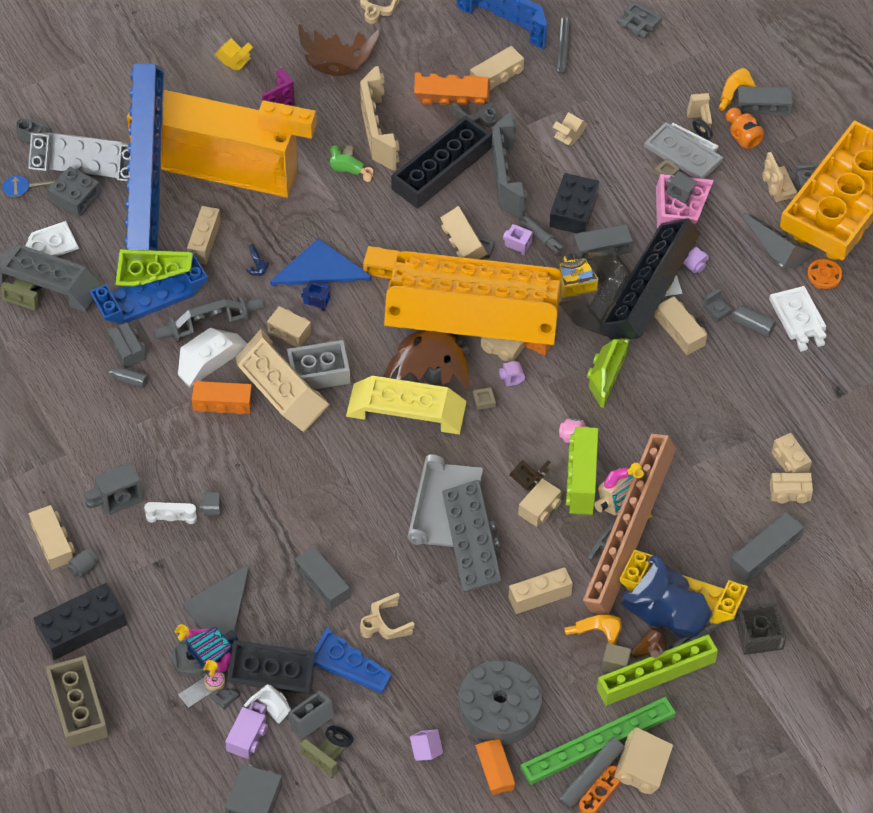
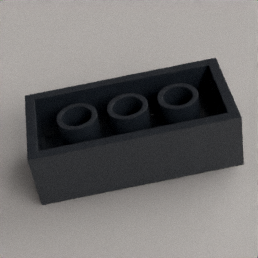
M107 583L33 618L36 631L53 660L63 657L127 625L125 613Z
M234 640L227 681L231 684L264 688L268 684L276 690L311 695L317 653L314 651Z

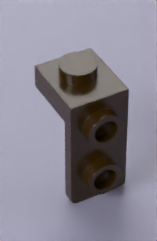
M522 460L509 475L527 490L531 485L535 487L549 471L547 467L551 462L548 460L536 472Z

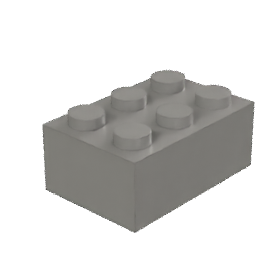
M343 340L287 349L288 364L311 389L350 384V369Z

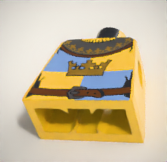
M573 254L566 255L559 269L563 274V298L597 291L598 278L587 260L584 258L575 260Z

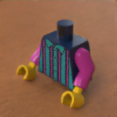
M178 625L174 631L175 633H180L178 639L182 641L186 638L188 652L209 677H213L215 673L224 672L228 669L232 653L231 644L234 640H238L233 630L223 635L217 627L211 629H188L186 625Z

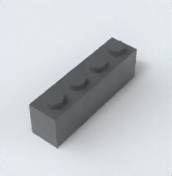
M787 512L782 517H776L772 525L768 528L764 527L756 538L749 539L741 550H736L731 555L730 568L747 583L801 539L804 527Z

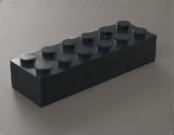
M464 116L392 174L391 189L418 209L491 149L492 134L469 117Z

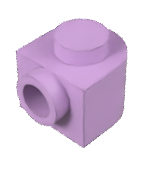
M695 247L689 252V256L683 264L693 273H700L706 267V261L709 260V257L704 251Z
M510 361L503 363V368L499 369L501 380L504 379L506 387L520 384L525 379L519 362Z

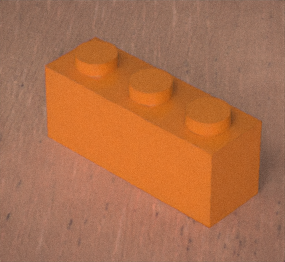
M194 381L192 394L193 411L250 414L252 384Z

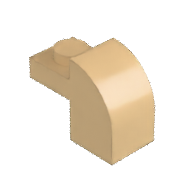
M568 112L562 124L557 121L555 122L553 128L557 130V133L554 137L571 146L580 138L587 123Z

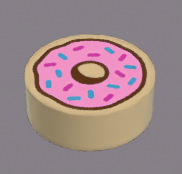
M215 673L213 677H209L206 674L204 678L205 687L212 692L218 689L222 690L225 686L223 673Z

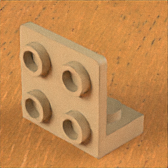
M768 152L764 161L765 169L762 172V177L769 186L770 195H773L776 202L794 198L797 195V191L785 166L778 167L772 152Z

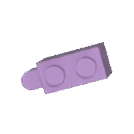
M254 701L249 709L242 707L225 741L226 751L246 759H250L252 753L255 754L257 752L259 739L265 735L268 728L265 717L266 705Z

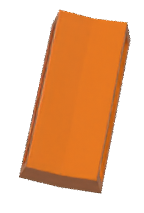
M500 739L475 745L492 796L502 792L513 791L515 781Z

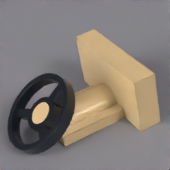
M709 93L693 94L690 97L687 117H701L702 119L696 118L692 122L693 128L700 137L710 140L713 137V132L711 130L712 119L709 109Z

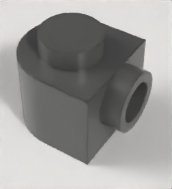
M208 491L204 493V500L200 501V512H204V516H221L219 492Z

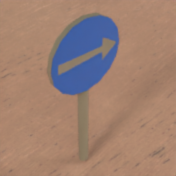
M12 176L5 180L2 189L6 196L17 198L24 195L29 190V187L50 185L55 183L56 180L29 184L25 177Z

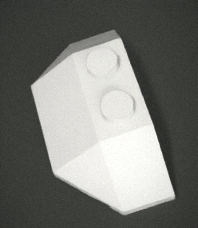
M209 328L181 347L178 376L189 387H192L194 381H201L236 357L247 343L237 333Z

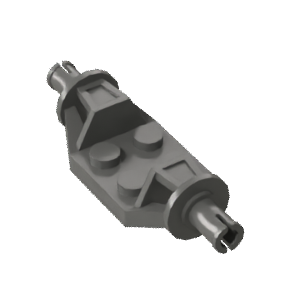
M237 296V302L227 299L216 301L188 310L175 322L172 316L168 317V325L153 329V335L156 341L172 336L175 342H179L180 337L194 333L192 322L202 320L207 314L212 317L224 312L228 323L240 319L248 321V313L263 309V302L260 297L244 302L241 296ZM230 311L240 312L241 315L231 317ZM185 323L188 331L178 333L177 329Z

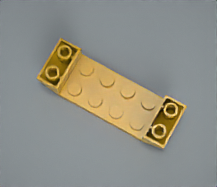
M635 549L620 577V582L631 593L650 570L651 564L647 560L653 556ZM684 576L688 580L692 591L702 593L705 596L713 613L709 620L711 624L734 619L748 586L728 580L725 589Z

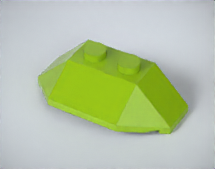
M614 339L604 345L600 353H596L594 357V367H590L588 371L589 388L602 408L606 405L628 353L630 339Z

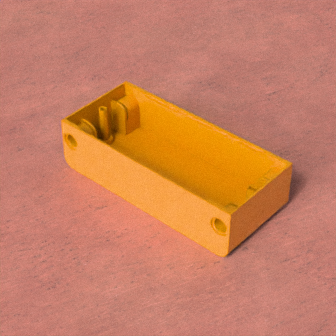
M164 90L161 170L288 198L298 172L296 136L260 129L258 127L259 110ZM128 113L127 121L129 129V125L132 124V117H130V114Z
M402 251L396 257L386 293L384 326L554 345L560 310L563 274L559 269L552 267Z

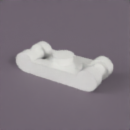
M148 502L144 507L146 520L151 523L157 519L167 521L183 520L188 524H194L197 521L196 507L193 504Z

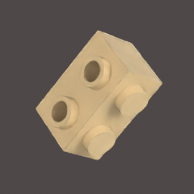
M791 433L774 440L772 454L786 473L810 472L812 461Z

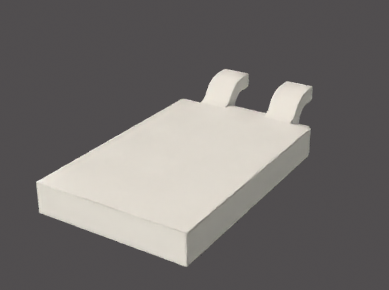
M805 286L770 295L769 300L789 338L797 340L800 352L808 349L806 345L809 342L808 337L814 336L818 347L825 345L823 339L826 338L824 332L826 325Z

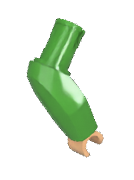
M335 145L330 148L332 158L329 164L333 170L349 172L355 175L362 173L364 181H371L374 174L371 167L362 168L364 163L350 155L342 154L340 146Z

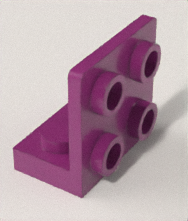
M281 68L276 71L277 87L261 95L262 101L294 106V81Z

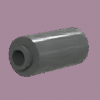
M743 305L740 308L737 307L733 313L735 323L767 338L770 337L776 325L775 320Z

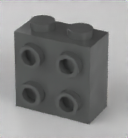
M70 166L48 188L49 201L78 217L100 194V186L97 180Z

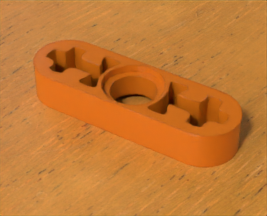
M617 766L608 767L579 802L580 813H597L621 785L622 782L616 778L611 780L610 785L608 784L610 775L613 776L615 774ZM602 787L606 789L607 794L599 796L595 790ZM593 798L595 801L592 804V809H585V805H589Z

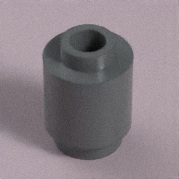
M91 549L83 550L68 561V570L73 576L82 577L94 568L99 560Z

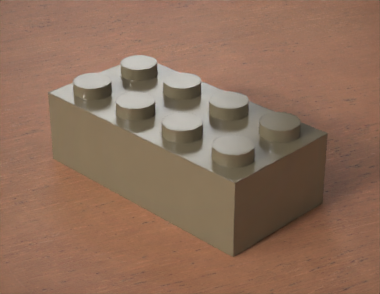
M86 656L45 667L68 749L107 738L106 723Z

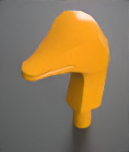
M741 68L729 76L720 99L722 102L718 107L719 110L725 111L727 105L731 103L738 86L757 87L747 69Z
M599 614L578 621L574 626L564 627L565 634L578 633L580 635L591 630H600L606 635L609 644L616 645L622 630V621L620 617L611 614Z

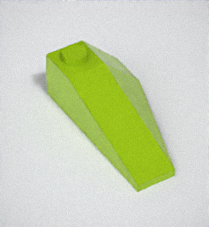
M120 249L116 286L135 287L190 272L193 253Z

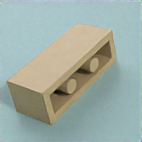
M510 46L470 69V76L488 77L491 82L490 90H492L495 86L506 82L509 78L520 74L524 70V57Z
M202 206L187 252L193 251L200 264H207L221 223L220 209Z
M459 206L440 217L443 225H441L446 235L450 234L451 236L449 238L450 243L459 250L456 252L458 257L480 259L487 255L485 248Z
M674 296L659 304L654 317L686 355L706 345V330L698 325L694 316L686 311L682 302L678 301Z
M51 505L28 513L31 526L51 570L68 564V561L73 558L72 554L75 553L72 542H67L66 540L68 534L65 527H60L59 522H61L58 512H54Z
M564 567L510 585L508 598L515 613L518 614L572 596L573 583Z

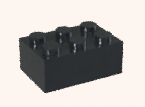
M564 173L550 212L549 227L576 234L586 232L598 196L599 181Z

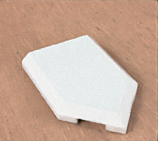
M66 221L32 232L25 245L55 257L79 249Z

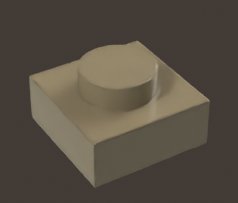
M665 159L655 168L654 173L659 177L660 174L675 176L680 171V168L668 159Z
M491 387L473 390L472 395L477 410L496 407Z

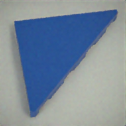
M317 239L270 281V285H302V283L312 282L314 284H325L331 281L344 283L354 282V280L370 281L371 275L323 241Z

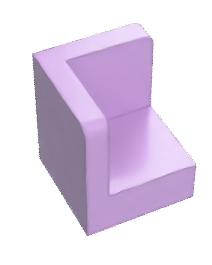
M438 729L423 730L410 736L416 761L431 760L443 754Z

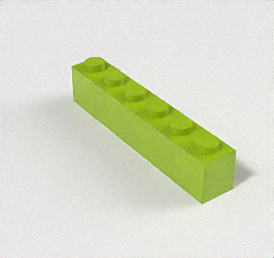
M709 634L667 650L657 658L649 657L598 677L597 691L605 706L716 663L718 650Z

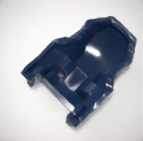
M657 555L651 556L647 560L651 564L650 570L632 593L625 590L622 592L621 596L624 600L621 605L650 626L661 625L671 630L678 637L697 636L713 615L705 596L702 593L692 591L688 580L666 565Z

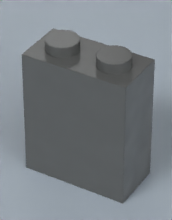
M242 764L226 803L225 813H272L282 787V775L272 770H261L255 765L247 766Z

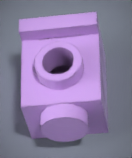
M512 224L511 228L506 230L503 236L505 246L519 251L521 255L525 256L532 244L533 232Z

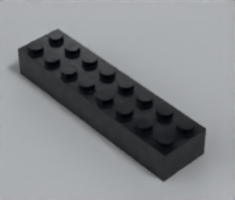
M689 218L661 223L600 325L611 341L623 338L637 339L643 335V331L651 321L654 312L658 309L661 300L666 295L668 288L673 283L675 276L680 271L682 264L689 256V252L696 244V240L700 235Z

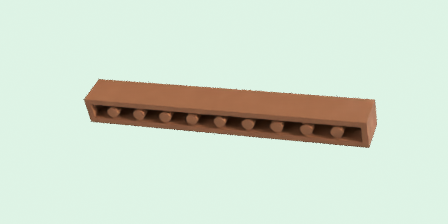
M651 434L639 463L644 475L641 478L633 477L583 599L591 613L610 614L622 585L620 577L634 549L636 550L676 451L675 445L667 435Z

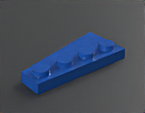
M326 628L314 649V652L317 653L316 667L380 694L384 693L392 678L391 673L373 660L367 659L358 649L349 646L347 641L341 637L338 638L329 628Z

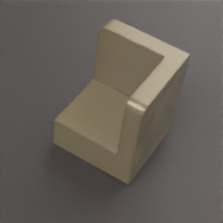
M607 643L601 670L614 672L626 667L631 649Z

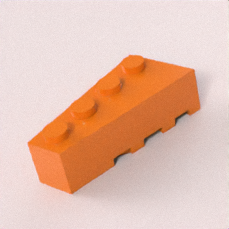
M415 72L414 94L423 105H432L433 103L450 105V103L454 102L458 105H467V103L484 105L485 103H490L491 82L488 77L464 76L463 79H460L459 76L448 75L446 78L432 73H430L429 77L421 76V73Z

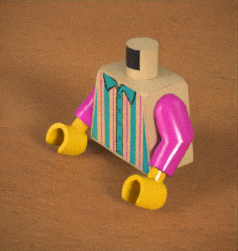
M633 463L630 469L627 467L619 468L609 473L606 480L598 487L600 499L594 503L597 511H606L613 516H618L633 476L641 478L644 475L639 463Z

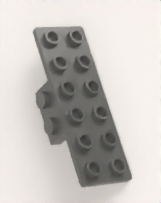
M474 480L443 490L442 494L463 591L466 593L501 582L502 578L497 557L500 556L499 548H501V543L498 536L496 537L495 532L498 531L497 525L487 514L480 481Z

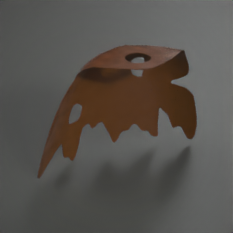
M299 24L298 26L301 45L309 53L304 55L308 65L321 73L332 76L347 75L359 70L358 67L371 54L380 30H377L370 38L364 41V35L358 32L354 44L350 47L348 44L342 45L337 34L333 38L326 40L315 30L313 43L308 32H304L302 25ZM360 49L359 55L354 57V51Z
M422 330L408 335L397 347L399 353L390 360L383 375L385 378H390L395 369L400 365L396 379L400 380L411 372L417 376L418 380H421L429 367L434 370L440 367L443 386L446 382H450L454 374L463 386L469 389V371L465 354L462 348L454 342L459 337L451 333ZM415 338H421L422 340L419 345L414 346ZM445 355H450L451 364L444 363Z

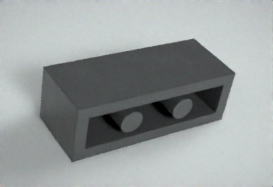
M738 86L737 108L741 110L742 114L790 116L792 90L791 88Z
M627 224L589 232H580L574 234L573 248L577 259L584 258L590 261L632 252L633 240Z
M312 547L295 558V569L330 610L350 598V584L346 579H342L339 576V572L334 565H330L327 562L323 552H319L315 547Z

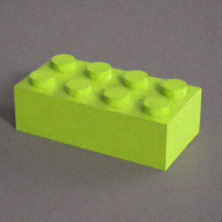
M575 427L574 434H570L566 505L570 506L569 513L593 515L598 428Z

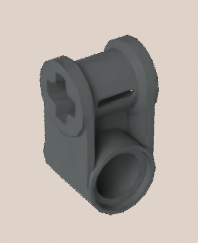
M21 118L16 122L17 137L23 142L30 143L31 133H52L51 127L45 123H39L28 118Z

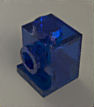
M309 280L307 287L302 289L301 298H303V303L319 307L322 311H325L331 298L330 286Z

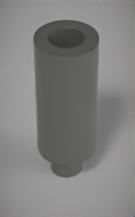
M111 367L109 375L114 376L115 380L145 388L148 381V375L126 368L118 367L115 369Z

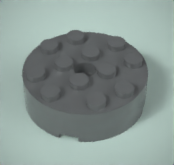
M505 660L488 661L472 669L462 681L459 690V716L466 730L478 740L490 741L500 739L502 745L513 744L526 738L535 729L541 713L542 693L538 681L525 667Z

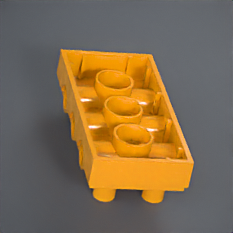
M855 120L783 211L780 228L794 235L795 241L800 243L807 242L825 251L826 256L832 260L840 259L843 261L860 241L864 231L873 222V129Z

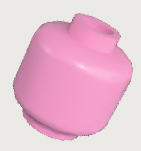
M566 419L564 423L560 424V438L565 443H570V434H574L575 427H587L583 420Z

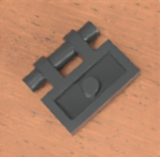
M635 1L624 11L626 18L624 19L620 16L617 19V23L621 24L622 28L629 29L634 32V35L647 38L649 34L645 29L652 32L662 22L660 15Z

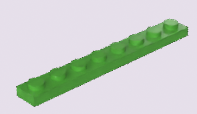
M666 697L661 698L521 764L520 769L529 784L532 785L598 754L612 737L623 742L627 740L628 734L637 727L646 731L674 718L676 712Z

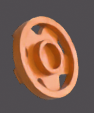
M818 259L809 265L807 277L814 287L830 289L839 285L842 279V270L832 260Z

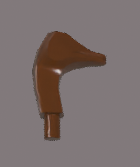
M650 628L637 645L631 649V656L638 657L651 654L653 658H657L666 649L667 641L665 636L659 630Z

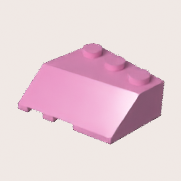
M660 174L656 186L657 229L661 223L689 218L693 224L697 223L714 180L692 178L697 181L693 194L684 204L666 194L668 189L667 181L673 175Z

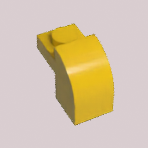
M230 38L214 55L224 65L233 70H240L251 59L249 51L253 46L248 42L241 48Z

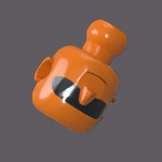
M736 107L731 108L726 113V120L732 123L730 133L742 148L752 149L760 144L765 132L751 114H742L741 110Z

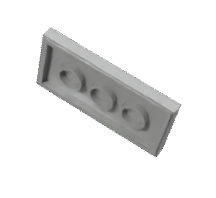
M667 122L644 143L645 148L664 160L668 159L693 178L706 179L723 161L721 155Z

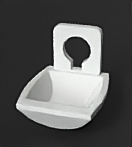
M268 684L244 704L245 707H248L258 699L262 705L267 706L266 711L278 724L291 711L284 695Z

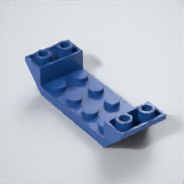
M457 0L456 7L469 14H472L479 6L513 24L530 31L529 43L543 50L546 48L547 21L541 5L530 0Z
M193 253L190 272L135 287L125 286L112 292L106 284L91 290L90 294L104 320L124 324L193 297L208 280V277Z

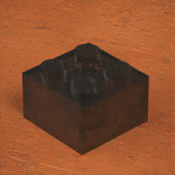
M777 603L739 607L735 622L744 655L784 649L786 635Z

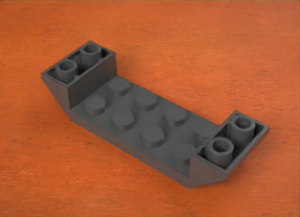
M510 112L492 127L491 152L499 207L516 218L523 219V212H526V202L524 200H527L526 189H523L522 182L510 183V176H507L508 162L504 160L506 159V150L513 149V142H516V132L514 130H517L516 119L513 120L512 112Z
M20 244L4 251L0 255V283H3L9 275L69 296V307L83 312H87L94 302L90 291L102 286L86 267Z

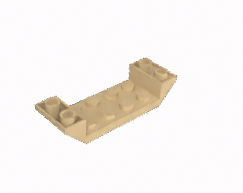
M376 66L360 82L361 109L372 159L391 170H396V163L399 162V155L396 152L399 151L398 140L394 139L393 133L382 135L381 128L378 129V115L374 113L376 112L375 104L382 103L381 96L384 95V87L381 85L384 84V75L380 73L379 67Z
M260 329L236 356L237 365L282 416L301 431L306 432L330 404L318 391L309 387L271 345L273 341Z

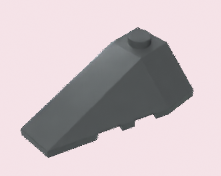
M743 213V218L770 256L777 260V265L785 269L787 266L796 268L814 255V251L800 242L787 238L788 235L775 229L772 230L773 227L759 218Z

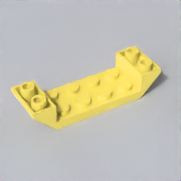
M370 376L354 383L346 417L365 420L367 411L438 422L441 423V432L460 435L466 400L448 387Z

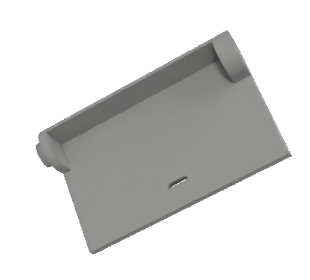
M431 454L426 456L407 536L413 544L454 547L442 491L474 480H479L481 484L483 468L448 465L438 455Z

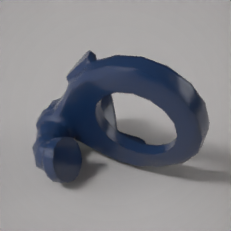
M251 244L249 245V251L257 270L250 267L246 271L253 276H262L266 272L269 262H264L260 258L255 245Z

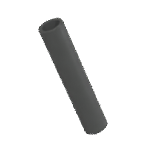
M612 737L558 798L559 802L565 808L571 810L624 750L623 744Z

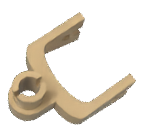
M360 0L361 7L366 10L365 21L369 24H374L381 15L391 16L401 0H393L391 5L387 7L372 4L367 0Z
M399 593L372 603L371 615L363 617L360 623L362 637L370 638L373 636V633L378 631L385 639L412 635L414 622L392 630L385 625L379 613V609L398 606Z

